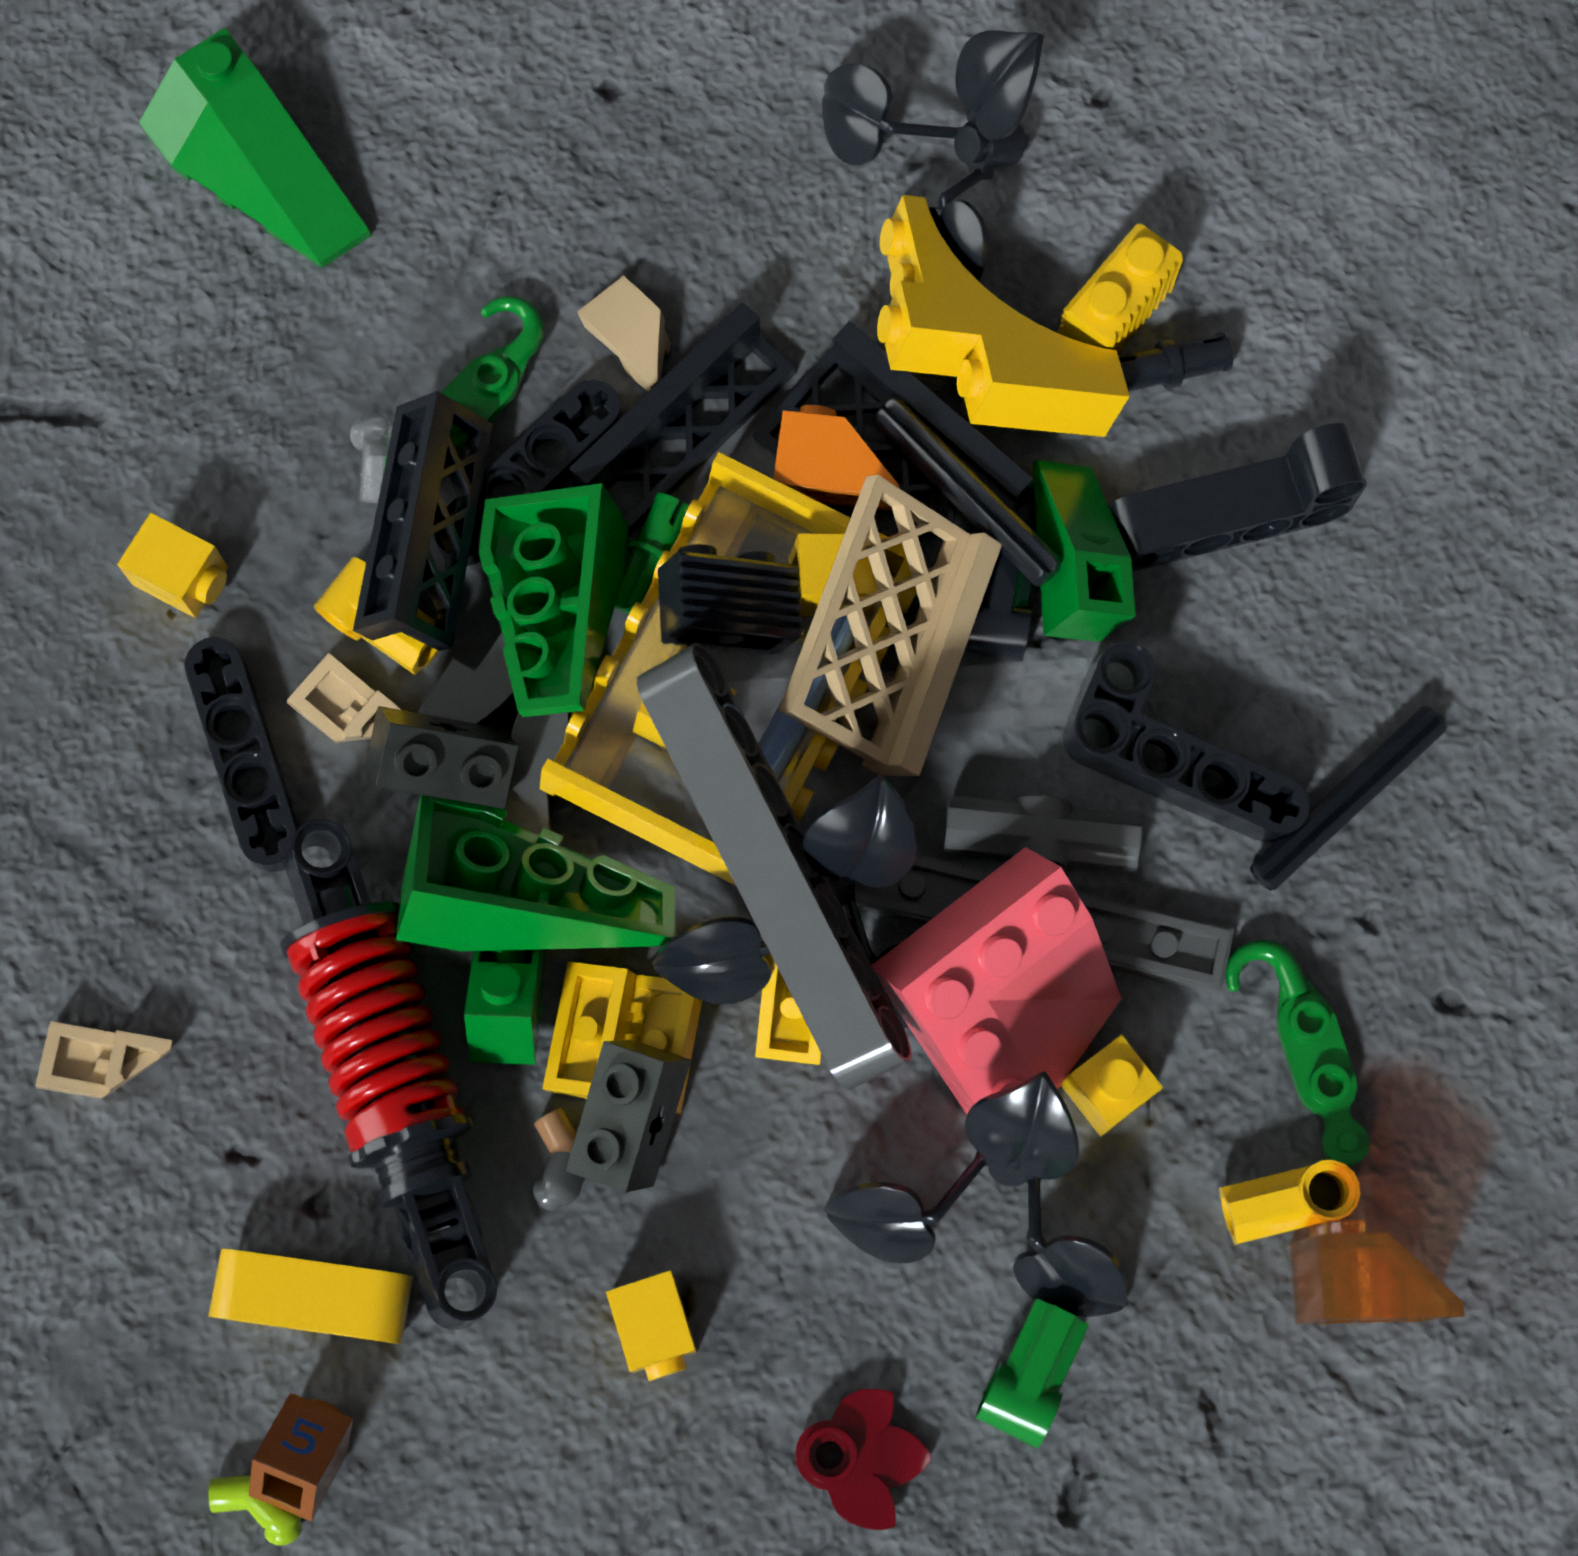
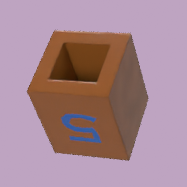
M290 1393L252 1459L248 1496L312 1522L348 1454L353 1418L342 1414L338 1408L326 1401L318 1399L308 1400Z

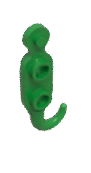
M502 296L491 300L482 307L481 315L489 318L498 312H513L523 322L522 332L512 343L475 358L441 392L489 422H492L514 399L528 362L535 355L543 341L544 323L540 312L531 302L517 296ZM452 424L450 438L456 450L467 446L469 433Z
M1256 940L1245 943L1238 947L1228 959L1225 973L1228 990L1231 992L1239 990V975L1242 968L1250 961L1263 960L1274 968L1279 981L1276 1018L1277 1034L1299 1099L1308 1110L1318 1114L1324 1121L1325 1129L1321 1139L1322 1151L1328 1160H1335L1347 1166H1353L1361 1162L1369 1151V1136L1365 1129L1353 1120L1350 1115V1106L1355 1100L1357 1093V1081L1335 1013L1330 1004L1322 998L1306 979L1299 962L1291 951L1280 943L1269 940Z

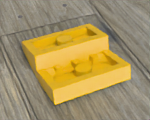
M568 962L542 1089L548 1092L587 1099L604 1041L634 1040L691 1060L702 1000L690 996L665 978L636 975L626 968ZM689 1070L676 1110L678 1115L682 1113Z

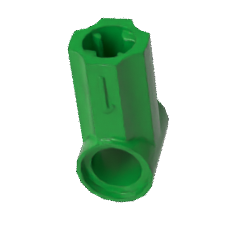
M1035 1299L1006 1362H1000L978 1406L975 1418L1038 1449L1058 1411L1063 1393L1059 1391L1075 1359L1089 1324L1055 1305Z

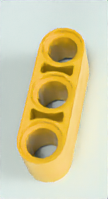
M221 1248L208 1317L401 1344L413 1276Z

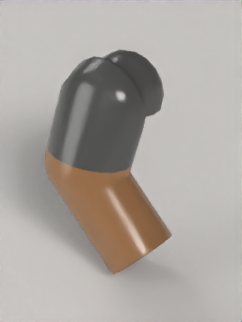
M558 1108L546 1114L534 1123L551 1155L545 1167L543 1178L536 1180L533 1185V1196L537 1204L548 1211L557 1210L562 1205H570L580 1195L585 1180L584 1177L565 1171L576 1131L563 1108Z

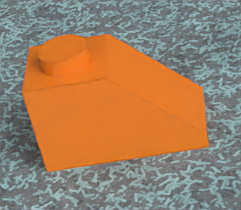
M803 405L800 407V412L783 410L773 476L774 480L822 504L855 507L866 476L879 475L899 488L898 483L845 417L837 416V411L820 405ZM880 500L877 510L892 511V507Z

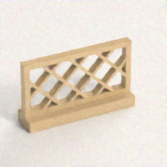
M866 476L779 712L864 759L862 766L878 775L920 776L1002 545L985 533H967L881 476ZM880 500L892 507L899 533L882 540L880 539L874 518ZM928 531L944 540L934 567L927 569L918 535ZM902 542L912 576L893 583L884 549ZM868 556L878 590L859 598L852 575L857 561ZM915 586L920 607L914 623L906 626L897 593ZM881 600L890 634L872 641L862 608ZM847 615L856 648L837 656L831 638V631L835 620ZM894 644L899 664L893 681L885 684L875 652ZM860 659L869 692L850 700L840 667ZM825 674L835 707L819 713L806 706L805 701L813 679ZM873 702L878 722L871 741H868L861 737L854 710ZM838 718L840 724L836 723L833 720Z

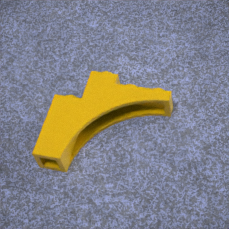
M902 195L892 219L888 218L885 220L880 234V250L883 255H887L891 272L890 294L892 300L889 305L883 306L880 311L877 335L879 341L885 343L890 370L957 377V391L961 397H964L970 424L1105 437L1130 397L1117 350L1085 344L1058 334L1037 324L998 299L961 264L950 250L935 225L926 198Z

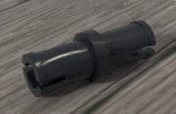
M1224 332L1177 344L1173 339L1158 341L1154 349L1118 356L1128 392L1161 384L1165 389L1180 387L1183 379L1218 371H1230L1233 367L1232 346Z

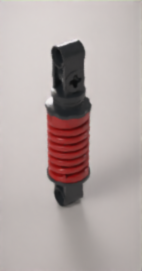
M313 819L301 825L295 832L285 863L286 874L290 881L303 925L286 935L281 940L280 947L283 956L289 959L292 971L301 976L298 982L300 997L308 1002L305 1008L308 1022L316 1026L313 1031V1037L316 1046L323 1049L320 1057L323 1069L331 1073L328 1080L330 1091L333 1095L340 1097L336 1103L338 1116L342 1120L349 1121L345 1127L344 1134L351 1153L348 1156L350 1166L357 1169L375 1168L376 1173L379 1174L378 1180L380 1185L383 1186L377 1193L381 1206L383 1208L395 1207L401 1240L406 1255L415 1269L426 1309L432 1320L446 1329H464L484 1316L493 1306L497 1296V1283L482 1242V1232L478 1216L463 1182L472 1177L468 1162L459 1159L460 1153L456 1149L457 1144L455 1140L473 1127L471 1116H467L462 1107L454 1105L453 1099L456 1097L458 1090L456 1082L446 1078L435 1079L448 1070L449 1061L447 1056L442 1053H432L440 1047L441 1037L436 1030L425 1029L432 1024L434 1016L428 1006L419 1005L425 998L424 986L421 983L411 982L417 976L418 968L415 961L406 959L411 951L409 942L396 940L400 904L395 902L371 903L352 848L351 839L346 830L332 820ZM312 846L322 847L331 853L335 863L328 867H315L304 859L301 851ZM446 1226H451V1227H448V1228H445V1229H442V1230H439V1231H436V1232H433V1233H429V1232H431V1231H434V1230H437V1229H440V1228H443V1227H446ZM462 1278L474 1287L476 1305L473 1310L460 1311L449 1304L445 1296L447 1280Z

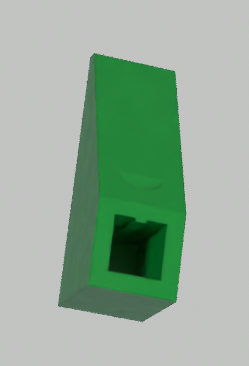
M1036 460L1033 463L1037 535L1061 559L1058 573L1049 582L1040 586L1043 635L1100 642L1136 616L1131 556L1114 517L1107 506L1108 504L1092 468Z
M546 949L473 951L464 1011L470 1062L536 1065L543 1005Z

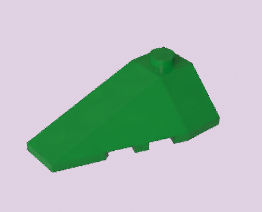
M602 483L485 499L479 556L482 568L488 575L493 595L490 598L492 609L500 623L505 643L503 653L517 710L522 717L585 710L624 578L629 526Z

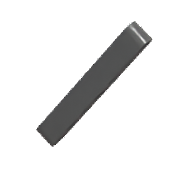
M694 643L637 677V687L643 704L835 1079L844 1088L853 1089L910 1061L912 1057L911 1046L904 1027L827 877L816 872L808 863L803 852L804 832L712 655L701 644Z

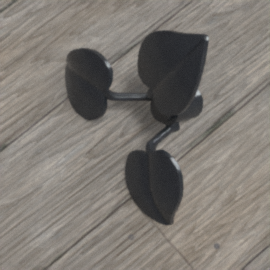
M989 30L972 36L966 42L958 58L955 76L958 97L970 108L967 114L968 122L963 127L889 121L885 118L892 101L891 87L877 69L865 64H846L834 69L828 75L824 84L825 94L822 98V115L828 143L835 155L843 162L850 165H864L873 161L881 150L883 131L892 134L955 139L954 148L957 157L969 167L974 168L975 171L941 193L938 201L939 207L931 206L928 208L939 233L961 264L980 281L987 259L988 237L983 217L972 204L964 200H953L981 180L992 179L994 176L993 167L1011 166L1022 158L1026 147V137L1020 122L1028 106L1035 84L1044 35L1038 32Z
M879 775L855 794L829 806L819 813L810 822L803 836V852L808 863L816 872L827 877L841 906L845 907L848 920L871 965L898 944L885 949L878 958L871 950L856 904L855 879L864 885L876 888L892 885L911 870L917 855L915 829L908 809L884 776ZM735 916L710 919L686 929L666 942L652 958V965L658 974L690 996L712 1004H733L747 1000L765 988L771 977V965L765 955L771 953L764 940L761 941V934L756 924L750 919ZM889 998L903 1027L909 1028L904 1019L902 1018V1016L900 1015V1013L898 1012L897 1008Z
M1045 1071L1038 1073L1015 1087L990 1094L980 1099L971 1107L966 1117L965 1130L971 1144L977 1150L975 1158L935 1207L923 1210L922 1201L916 1192L908 1187L888 1182H870L847 1188L831 1196L824 1207L830 1222L850 1242L865 1253L891 1263H911L923 1259L932 1252L936 1242V1235L929 1225L938 1223L983 1167L988 1166L990 1175L1001 1184L1019 1186L1025 1182L1028 1183L1029 1243L1034 1250L1019 1254L1015 1258L1013 1271L1018 1283L1034 1300L1040 1299L1075 1316L1083 1317L1115 1313L1127 1307L1129 1302L1127 1298V1278L1124 1269L1108 1249L1093 1240L1070 1235L1055 1237L1047 1243L1042 1235L1041 1180L1057 1179L1068 1174L1074 1168L1079 1154V1140L1071 1114L1056 1086Z

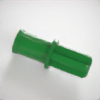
M657 493L655 495L654 503L637 540L628 542L627 550L631 553L625 564L624 578L615 608L624 614L629 615L636 602L641 604L652 584L654 571L661 555L665 550L670 552L680 534L683 518L689 505L682 503L680 508L676 507L680 499L664 493Z

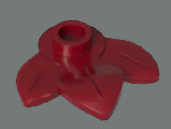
M861 1389L843 1398L831 1420L818 1421L810 1425L801 1434L795 1450L796 1465L800 1474L812 1486L828 1490L838 1515L853 1525L871 1530L894 1528L896 1525V1512L889 1488L899 1487L912 1480L932 1460L930 1452L913 1434L902 1428L889 1425L893 1415L894 1397L892 1392L881 1389ZM825 1441H833L841 1448L842 1459L834 1468H823L816 1460V1450Z

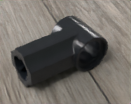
M1001 551L999 552L964 652L1022 662L1032 616V607L1028 606L1032 582Z

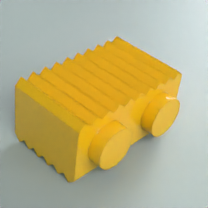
M1136 224L1063 309V318L1060 320V329L1057 332L1085 344L1117 350V353H1121L1123 345L1129 344L1131 336L1136 335L1138 327H1143L1145 319H1149L1152 311L1158 309L1159 303L1165 301L1167 293H1172L1183 261L1182 252L1145 225Z

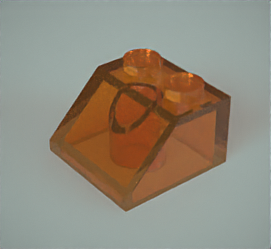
M1365 1221L1323 1222V1226L1309 1227L1308 1238L1290 1243L1296 1325L1430 1322L1465 1316L1464 1303L1388 1232L1366 1233Z

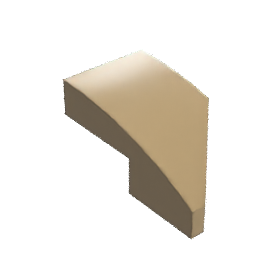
M623 275L577 312L584 327L619 357L625 372L649 392L662 379L664 356H669L671 342L664 328L665 319L661 310Z
M330 653L322 659L287 699V704L335 743L371 739L378 706L401 710L379 690L375 692Z
M50 1021L35 1086L39 1089L103 1099L170 1053L173 1040L116 1030V1033Z

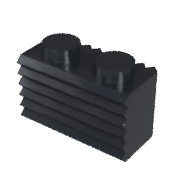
M693 544L680 548L677 553L658 568L661 642L664 645L673 643L676 646L685 644L688 647L698 643L703 647H710L711 649L744 650L746 653L754 651L758 654L767 652L769 655L780 653L800 639L803 632L800 626L802 616L799 614L801 604L799 603L801 593L798 590L800 580L797 578L799 568L794 564L777 563L773 554L764 551L746 552L734 558L717 556L716 548L705 544Z

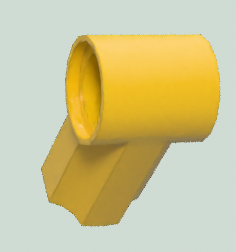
M352 557L314 604L315 610L346 636L356 641L363 638L416 675L421 669L428 667L439 653L438 650L402 632L372 641L353 631L366 562ZM418 608L416 617L434 626L435 620Z
M1321 1160L1313 1165L1219 1188L1222 1212L1234 1245L1340 1220L1352 1213L1357 1207L1361 1195L1360 1183L1354 1171L1346 1164L1335 1160ZM1316 1174L1329 1176L1336 1182L1339 1188L1340 1199L1338 1205L1332 1211H1326L1316 1206L1309 1195V1185Z

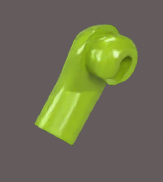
M251 1475L210 1479L208 1498L212 1513L248 1510L260 1526L265 1529L264 1535L269 1543L277 1546L288 1545L300 1536L302 1532L301 1517L248 1496Z

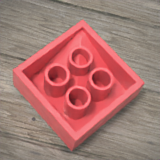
M1026 847L872 964L885 992L967 1115L971 1107L980 1099L1015 1087L1043 1071L1048 1074L1058 1090L1122 999L1094 921L1062 867Z

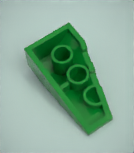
M225 27L174 59L141 117L139 124L175 172L189 181L191 179L195 180L216 194L217 199L231 209L237 208L264 226L266 232L321 268L371 237L370 231L257 68Z
M420 795L401 888L396 940L456 951L656 947L663 946L675 937L674 886L605 855L590 859L560 845L563 836L546 828H543L541 833L537 835L505 820L507 811L502 808Z

